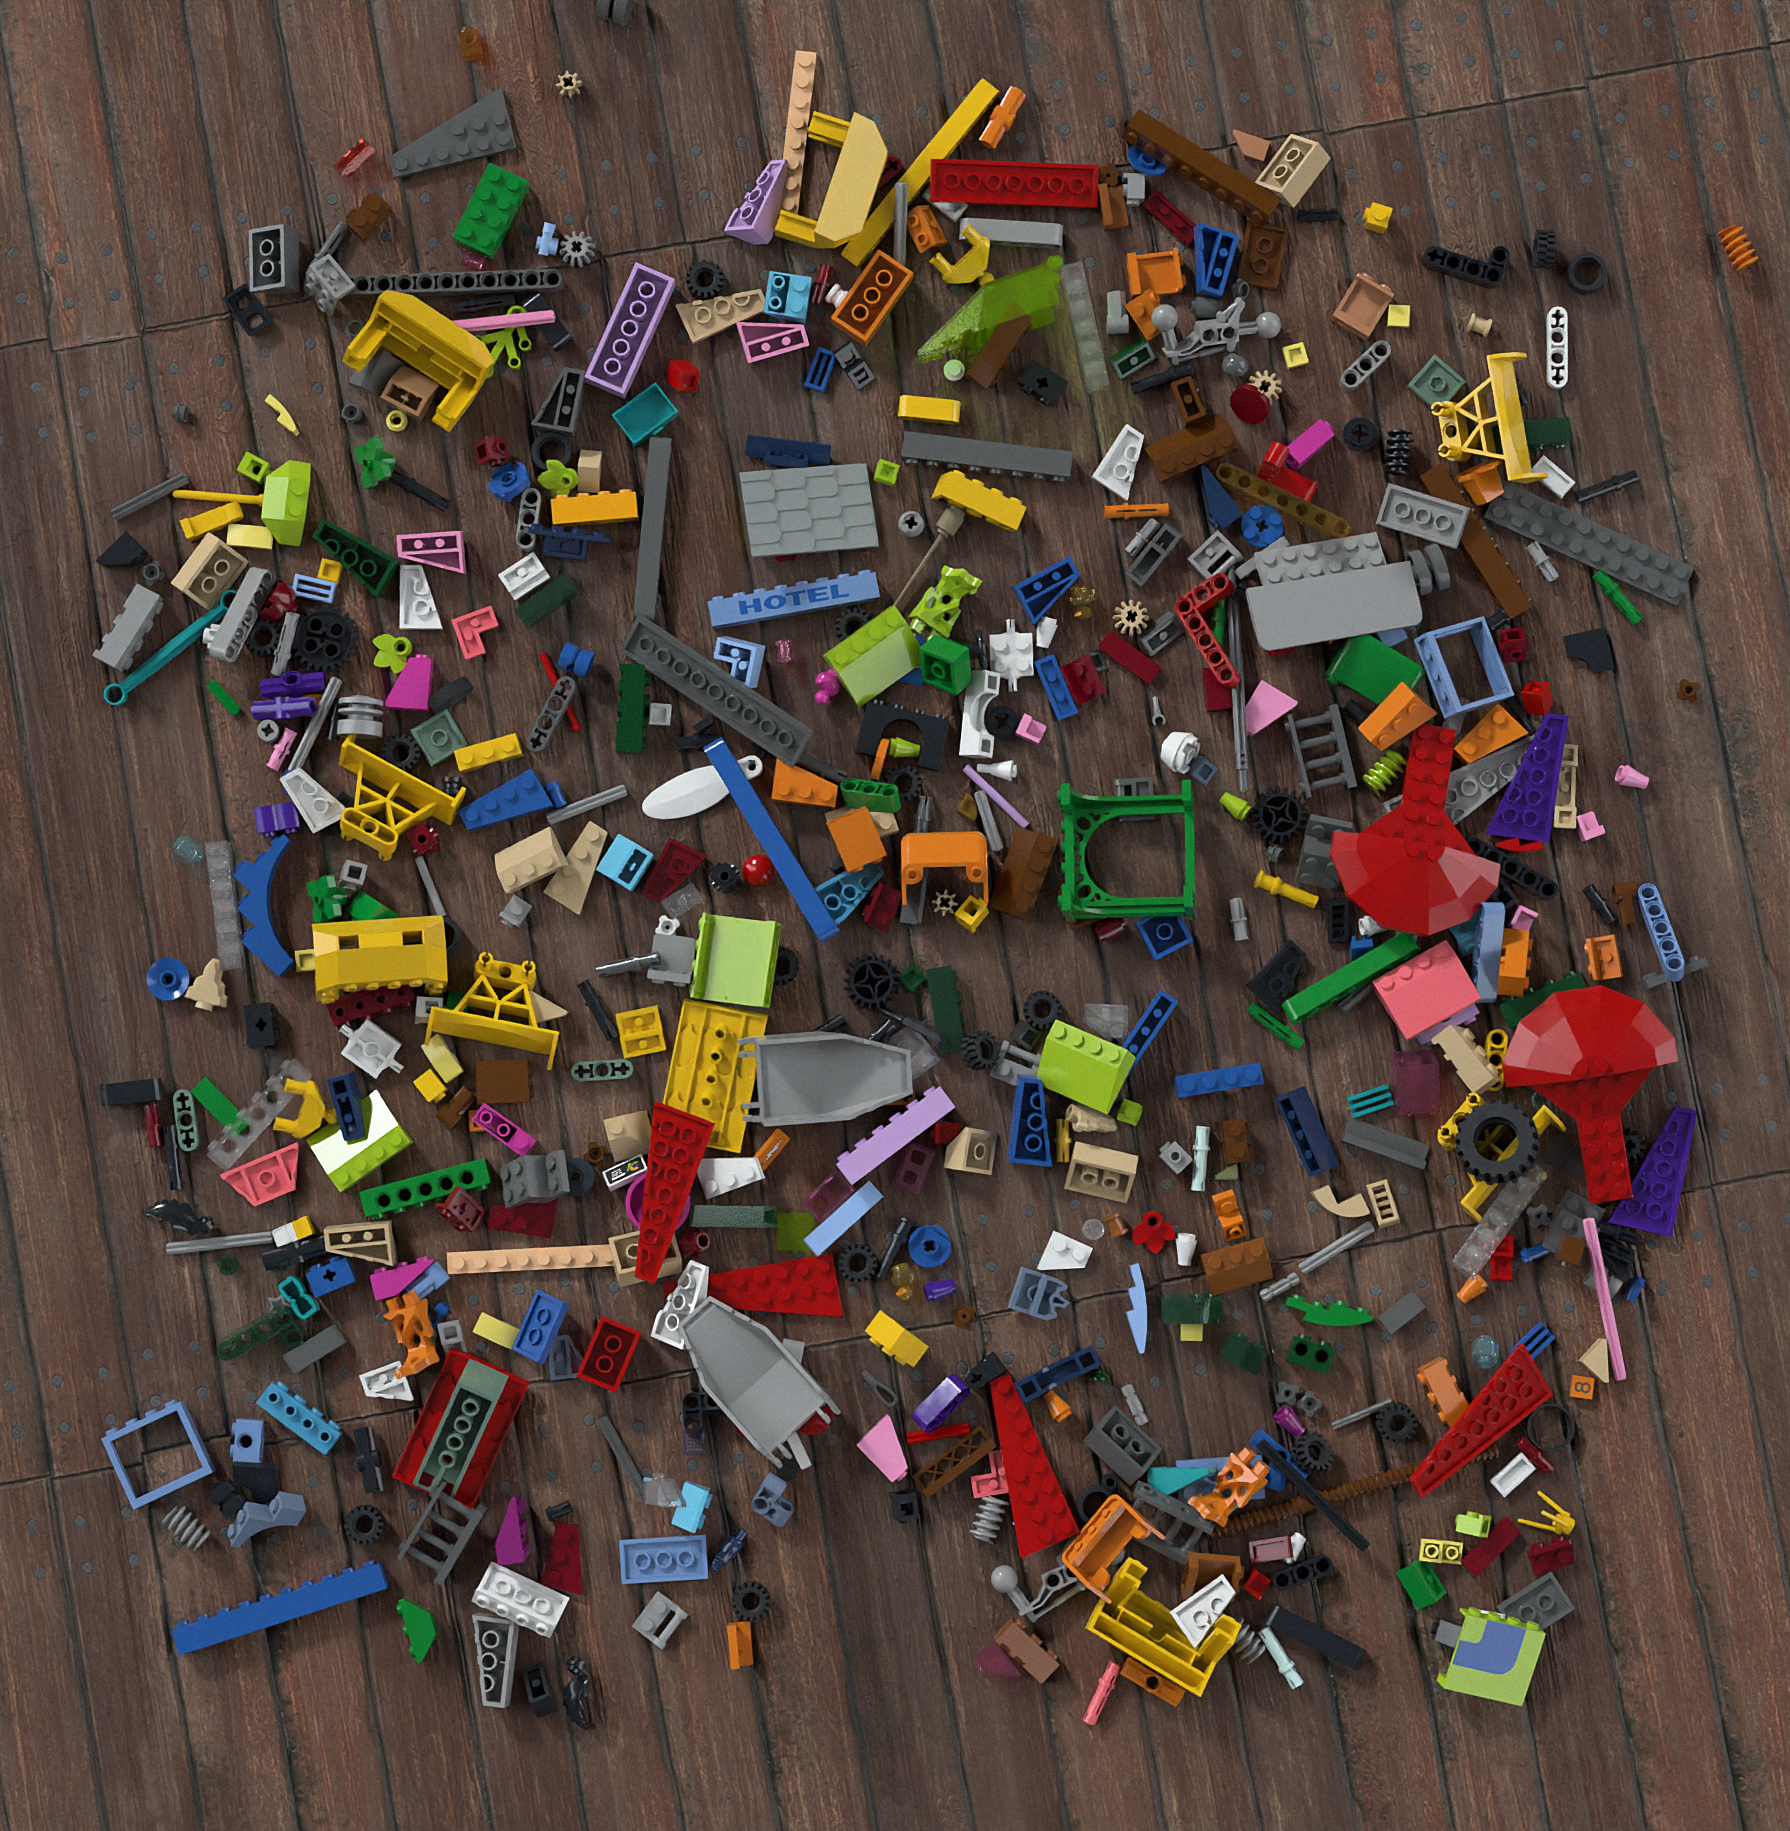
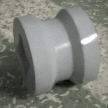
M264 720L258 725L257 733L265 742L273 743L280 738L281 729L274 721Z

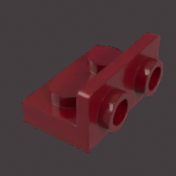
M1089 653L1060 667V671L1076 705L1092 701L1106 692Z
M880 882L879 886L874 885L870 894L873 900L870 906L865 905L861 916L865 917L864 923L887 932L901 901L902 892Z
M459 1186L454 1187L445 1203L437 1202L435 1205L440 1211L439 1214L451 1221L453 1228L459 1232H474L486 1212Z
M1562 1535L1552 1538V1542L1547 1544L1538 1542L1530 1545L1531 1549H1527L1526 1552L1533 1575H1540L1575 1564L1576 1561L1570 1545L1572 1544L1571 1539L1564 1538Z

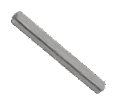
M336 677L330 679L317 707V712L312 717L288 770L293 771L299 767L302 768L342 684L340 679Z
M270 1231L173 1242L166 1244L167 1254L171 1255L267 1244L273 1242V1235Z

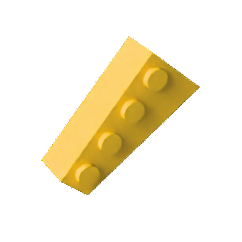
M957 470L940 476L931 497L936 501L939 498L945 499L948 506L953 505L959 509L964 507L967 509L966 512L975 517L982 518L983 515L986 517V522L1010 532L1018 529L1026 507L1021 505L1022 501L1014 497L1006 498L1002 496L1003 492L995 488H991V490L985 488L984 483L976 479L972 481L966 479V475Z

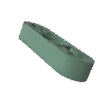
M626 1059L578 1062L573 1065L571 1075L575 1080L581 1082L626 1079L633 1074L634 1067ZM611 1063H615V1068L621 1067L622 1063H625L627 1067H630V1071H626V1075H622L620 1071H615L616 1076H611ZM594 1064L592 1069L594 1078H590L591 1073L583 1074V1078L575 1074V1070H579V1066H583V1069H590L589 1065ZM600 1064L607 1065L609 1069L608 1074L604 1077L599 1076L596 1072Z
M181 1089L176 1091L173 1096L178 1143L181 1149L194 1151L200 1143L194 1096L189 1090ZM182 1093L189 1097V1100L185 1101L186 1108L191 1107V1111L179 1112V1108L184 1109L183 1103L178 1101V1098L182 1097ZM184 1114H189L192 1117V1123L187 1127L183 1126L180 1121ZM193 1128L194 1132H189V1135L195 1141L189 1148L187 1144H184V1140H187V1133L182 1134V1129L190 1130Z

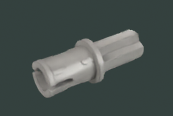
M1151 518L1139 533H1135L1136 537L1124 550L1135 558L1144 545L1149 544V539L1159 529L1160 524Z
M1536 541L1534 544L1529 545L1526 550H1528L1535 561V567H1539L1548 582L1557 579L1558 573L1549 561L1550 557L1546 556L1539 542Z
M1231 899L1232 920L1230 922H1233L1235 941L1249 939L1245 921L1247 918L1244 915L1242 899Z

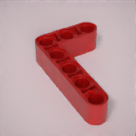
M1272 442L1254 479L1300 503L1309 505L1318 488V484L1282 466L1290 449L1278 442Z
M1217 573L1180 597L1175 603V610L1217 680L1227 688H1234L1240 682V675L1202 614L1228 597L1234 590L1233 582L1225 574ZM1222 581H1226L1225 586L1218 589L1219 584ZM1204 593H1208V597L1201 601V596ZM1190 605V609L1187 612H1183L1184 607ZM1201 621L1200 627L1193 629L1194 624ZM1211 638V643L1208 646H1204L1205 640ZM1221 655V661L1214 664L1215 658ZM1232 672V677L1225 681V675Z

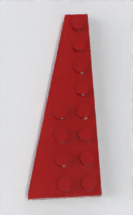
M658 1101L655 1102L653 1109L634 1277L654 1285L715 1125L713 1122Z
M832 1253L708 1275L707 1297L711 1296L733 1309L843 1316ZM678 1280L663 1282L666 1304L669 1294L673 1293L678 1286Z
M1519 1344L1409 1478L1419 1497L1424 1498L1553 1396L1525 1345Z
M1007 1373L989 1381L1019 1555L1022 1559L1080 1531L1012 1378Z

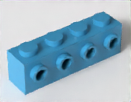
M271 1382L256 1404L322 1454H328L343 1434L340 1431L341 1426L333 1420L328 1422L322 1417L324 1415L323 1412L316 1407L311 1409L305 1404L307 1401L299 1394L295 1396L288 1391L290 1388L283 1382Z

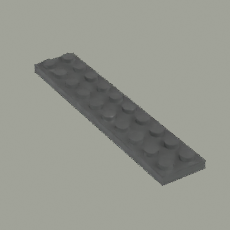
M1501 479L1504 493L1491 500L1483 519L1530 541H1538L1539 545L1591 569L1600 571L1603 568L1607 575L1615 580L1674 607L1678 605L1694 567Z
M643 615L637 616L619 651L638 664L645 665L647 670L793 768L797 764L814 733L813 730Z

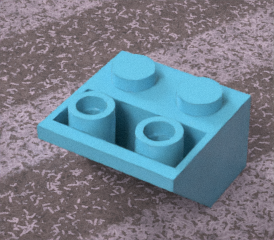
M770 271L763 313L783 321L806 324L812 277Z
M618 834L596 870L630 892H633L655 856L633 841Z
M686 1480L672 1524L692 1533H696L697 1529L701 1530L706 1515L702 1514L704 1508L708 1509L713 1496L709 1494L711 1488Z

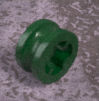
M1096 1368L1092 1369L1094 1373L1089 1377L1101 1384L1107 1385L1106 1380L1111 1376Z

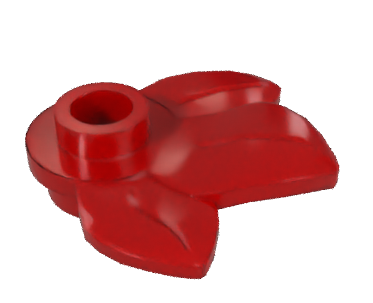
M1156 1211L1147 1212L1142 1218V1223L1134 1228L1132 1235L1134 1245H1140L1145 1242L1148 1249L1154 1254H1158L1162 1249L1164 1239H1175L1173 1226L1163 1221L1161 1214ZM1155 1218L1157 1221L1156 1225H1149V1219Z

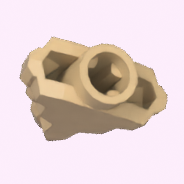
M213 958L205 966L203 975L197 977L193 986L187 988L184 997L196 1001L195 1007L212 1011L213 1006L226 1008L228 996L225 995L226 985L221 980L223 975L221 960Z
M1073 1101V1104L1067 1109L1065 1118L1066 1121L1072 1122L1074 1131L1108 1133L1117 1129L1113 1117L1079 1102Z

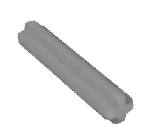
M984 790L974 793V797L993 852L1003 849V845Z

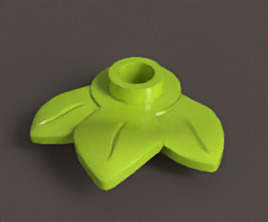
M547 460L548 471L543 472L538 477V482L543 487L551 489V495L555 499L557 495H568L570 489H573L578 484L577 472L571 468L566 469L557 460Z
M383 634L373 639L374 645L380 649L374 659V665L381 668L391 666L394 674L403 671L407 663V656L412 651L411 642L405 637L394 638L390 634ZM401 644L405 645V650L402 652L398 651V646Z

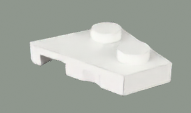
M1053 1231L1037 1269L1085 1268L1093 1248Z
M401 1360L359 1375L366 1396L408 1401L415 1399L407 1376L398 1380L396 1378L395 1371L402 1366Z

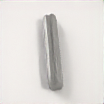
M897 182L895 184L893 259L905 266L908 184L906 182Z
M624 785L617 786L546 814L549 824L557 823L627 796V790Z
M1370 1222L1362 1224L1298 1265L1300 1271L1303 1274H1307L1374 1232L1373 1225Z

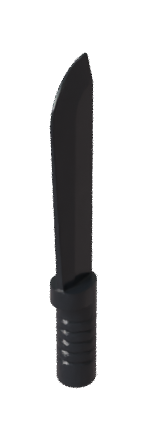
M1514 693L1506 701L1530 736L1536 732V729L1525 715L1526 711Z
M885 1006L880 1008V1014L946 1045L947 1037L941 1029L909 1017L904 1013L899 1014Z

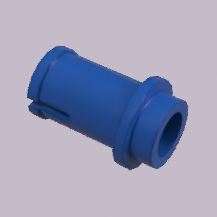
M557 780L545 785V791L549 793L555 809L568 804L559 787L561 784H558Z
M1543 1242L1528 1249L1523 1248L1519 1252L1524 1264H1531L1533 1260L1549 1254L1547 1249L1541 1247Z
M1634 1274L1633 1278L1630 1277L1631 1282L1622 1296L1635 1303L1642 1287L1646 1286L1644 1284L1646 1280Z

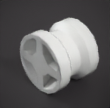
M835 284L828 293L825 302L834 304L837 309L848 294V291H843L840 285Z

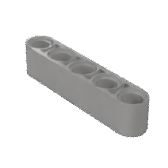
M962 218L960 220L959 241L963 243L970 242L961 234V231L964 228L967 230L966 226L971 224L982 237L985 236L990 240V245L1059 249L1062 247L1063 225L979 218Z
M252 567L248 570L210 645L209 653L212 658L227 662L235 661L274 585L275 575L273 571Z

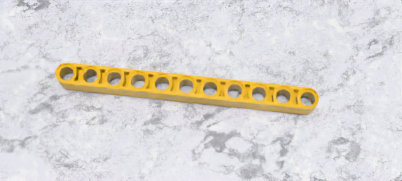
M984 78L977 83L898 181L908 184L907 208L930 181V160L948 159L997 98L1000 91ZM895 186L867 219L862 235L850 240L841 253L843 257L857 268L863 264L894 225Z

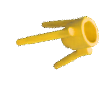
M1538 1491L1537 1494L1560 1513L1554 1516L1546 1511L1541 1512L1542 1515L1553 1520L1552 1525L1555 1527L1524 1519H1518V1522L1552 1531L1558 1535L1561 1533L1569 1535L1575 1525V1520L1569 1517L1570 1513L1561 1509L1541 1491Z

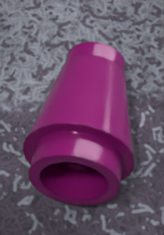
M1285 1405L1275 1413L1274 1418L1277 1424L1296 1438L1303 1434L1305 1428L1292 1408H1288Z

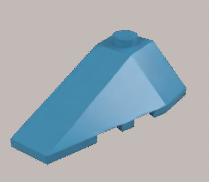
M871 862L863 865L864 869L855 873L844 871L814 888L836 925L847 918L884 875V871L878 863L873 865Z

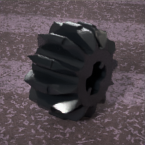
M1626 1128L1625 1132H1623L1624 1143H1627L1628 1140V1144H1631V1148L1627 1149L1626 1152L1628 1164L1630 1160L1636 1163V1156L1643 1157V1153L1639 1149H1646L1645 1145H1640L1639 1143L1644 1140V1137L1636 1138L1639 1131L1634 1130L1631 1134L1630 1128Z

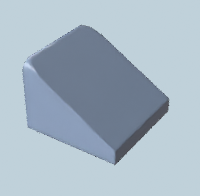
M1197 755L1196 759L1193 758L1188 765L1190 769L1186 773L1206 786L1218 769L1205 757Z

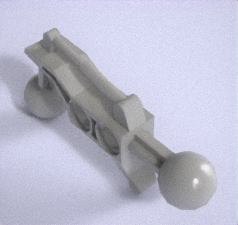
M1237 297L1234 303L1227 307L1228 309L1225 311H1218L1216 319L1196 321L1194 331L1184 341L1177 343L1174 327L1178 322L1176 309L1164 304L1156 307L1152 313L1154 327L1162 332L1165 344L1162 351L1167 358H1171L1174 365L1181 361L1204 357L1226 350L1232 352L1237 342H1239V335L1257 333L1263 338L1270 339L1275 337L1281 329L1280 318L1272 312H1264L1254 321L1239 322L1240 313L1245 307V302L1240 297ZM1231 327L1228 333L1223 334L1224 329ZM1209 329L1210 333L1207 336H1203L1204 331ZM1223 344L1220 346L1198 351V353L1192 354L1195 351L1202 348L1203 346Z
M1076 1536L1069 1537L1062 1553L1056 1556L1059 1566L1040 1574L1042 1586L1037 1598L1029 1602L1017 1586L1018 1575L1016 1571L1007 1565H1001L992 1572L991 1583L993 1588L998 1592L1008 1594L1019 1609L1018 1613L1020 1616L1026 1614L1032 1622H1036L1040 1616L1055 1606H1059L1079 1591L1086 1589V1586L1076 1575L1073 1577L1067 1575L1068 1567L1062 1561L1063 1552ZM1124 1548L1109 1566L1118 1565L1123 1560L1125 1555ZM1052 1574L1057 1575L1059 1578L1055 1586L1047 1584V1578ZM1073 1582L1076 1583L1075 1587L1034 1615L1032 1610L1043 1606L1054 1591Z

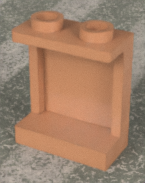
M1358 273L1330 320L1367 341L1393 298L1394 293L1391 292L1392 290L1388 286L1375 283L1374 279L1368 274Z

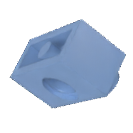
M236 1419V1423L232 1425V1436H235L234 1444H231L230 1457H233V1462L262 1463L266 1420ZM244 1435L251 1437L252 1444L250 1447L243 1445L242 1438Z

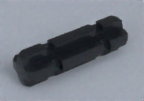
M1332 208L1328 211L1327 209H1310V211L1300 209L1297 212L1299 222H1306V220H1309V222L1326 221L1327 219L1329 221H1337L1339 218L1337 208Z

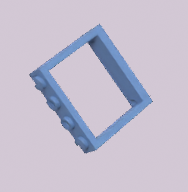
M1484 616L1430 631L1414 639L1444 719L1502 702L1514 695ZM1469 630L1495 696L1461 706L1436 640Z
M174 1399L164 1404L165 1409L158 1412L157 1408L145 1413L146 1418L138 1421L136 1417L126 1422L125 1428L118 1430V1427L106 1431L107 1436L101 1438L133 1510L216 1471L184 1400L177 1402ZM177 1410L202 1468L137 1498L112 1441Z

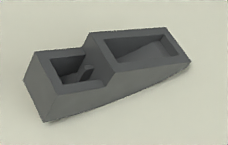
M1168 522L1165 523L1125 574L1142 587L1184 535Z

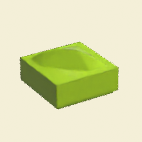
M879 459L873 480L893 487L900 465Z

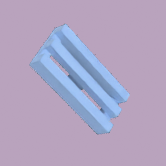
M295 574L292 588L297 597L333 605V598L335 597V590L338 584ZM302 580L331 587V590L299 584L298 581ZM300 588L329 595V598L298 592L296 589Z

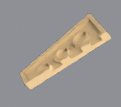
M761 289L736 293L731 296H719L704 301L698 300L693 301V303L676 304L675 307L692 344H695L735 326L736 322H744L763 313L765 298Z
M589 821L566 856L568 866L555 873L544 893L580 915L608 832Z

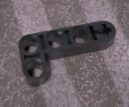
M1432 246L1426 249L1421 262L1424 268L1487 289H1494L1504 277L1510 253L1506 247L1497 246L1489 254L1487 262H1483ZM1494 254L1502 255L1503 261H1496ZM1430 255H1434V262L1430 261ZM1445 258L1442 265H1440L1441 259ZM1447 261L1456 262L1457 268H1450ZM1474 267L1477 270V274L1471 275L1467 268ZM1488 274H1495L1497 281L1489 280Z
M706 1391L688 1393L682 1400L683 1424L686 1434L691 1438H698L703 1434L704 1417L726 1415L718 1405L716 1407L708 1405L713 1399ZM692 1401L698 1403L696 1408L690 1409L687 1407L688 1403ZM692 1422L699 1423V1427L697 1429L693 1430L688 1428L689 1424H691Z

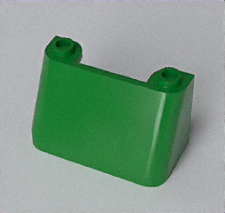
M1365 634L1345 639L1324 676L1331 685L1336 687L1338 684L1346 685L1377 705H1380L1401 682H1404L1415 691L1425 676L1426 670L1372 636Z

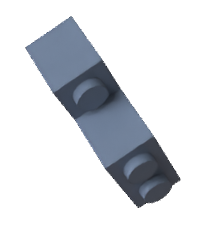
M279 1491L275 1499L271 1501L270 1506L246 1502L243 1508L238 1511L233 1524L228 1528L231 1547L240 1548L249 1537L270 1527L282 1525L297 1526L306 1512L303 1495Z

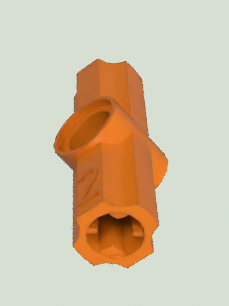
M1010 86L1000 105L995 107L990 116L989 124L979 139V142L985 147L995 150L1005 131H1008L1012 126L1016 113L1026 98V94L1022 90Z
M1130 1657L1124 1662L1119 1672L1121 1675L1145 1688L1148 1692L1155 1694L1175 1707L1179 1704L1185 1692L1184 1689ZM1152 1676L1158 1679L1157 1685L1154 1687L1147 1686V1679Z

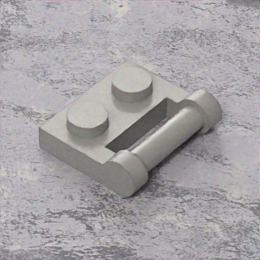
M1217 530L1187 561L1207 580L1217 573L1225 574L1236 562L1239 563L1244 557ZM1228 551L1231 556L1216 571L1210 574L1207 570Z
M1004 1040L1000 1053H998L1000 1058L996 1060L997 1064L993 1066L990 1076L1016 1086L1017 1074L1036 1076L1042 1055L1032 1054L1009 1044L1010 1042ZM1007 1052L1032 1062V1068L1030 1069L1005 1059V1053Z
M657 1591L632 1627L663 1650L667 1645L666 1641L682 1619L685 1620L689 1614L660 1591ZM670 1610L676 1613L661 1635L659 1637L655 1635L654 1632Z

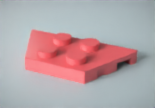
M298 1142L222 1173L220 1176L254 1207L296 1190L299 1144Z

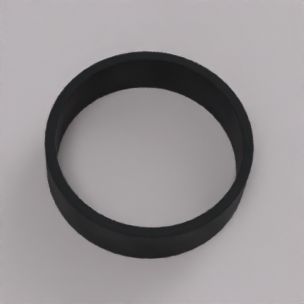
M466 676L458 678L437 691L429 698L427 703L435 714L440 713L465 698L474 687Z
M1544 1403L1527 1416L1525 1430L1528 1439L1537 1448L1545 1451H1558L1566 1447L1572 1440L1575 1425L1571 1414L1565 1408L1553 1403ZM1547 1406L1561 1409L1567 1415L1570 1423L1567 1439L1561 1445L1554 1448L1539 1446L1533 1440L1530 1433V1422L1533 1415L1539 1409Z

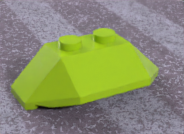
M289 460L266 476L261 520L278 544L300 547L306 517L311 463Z

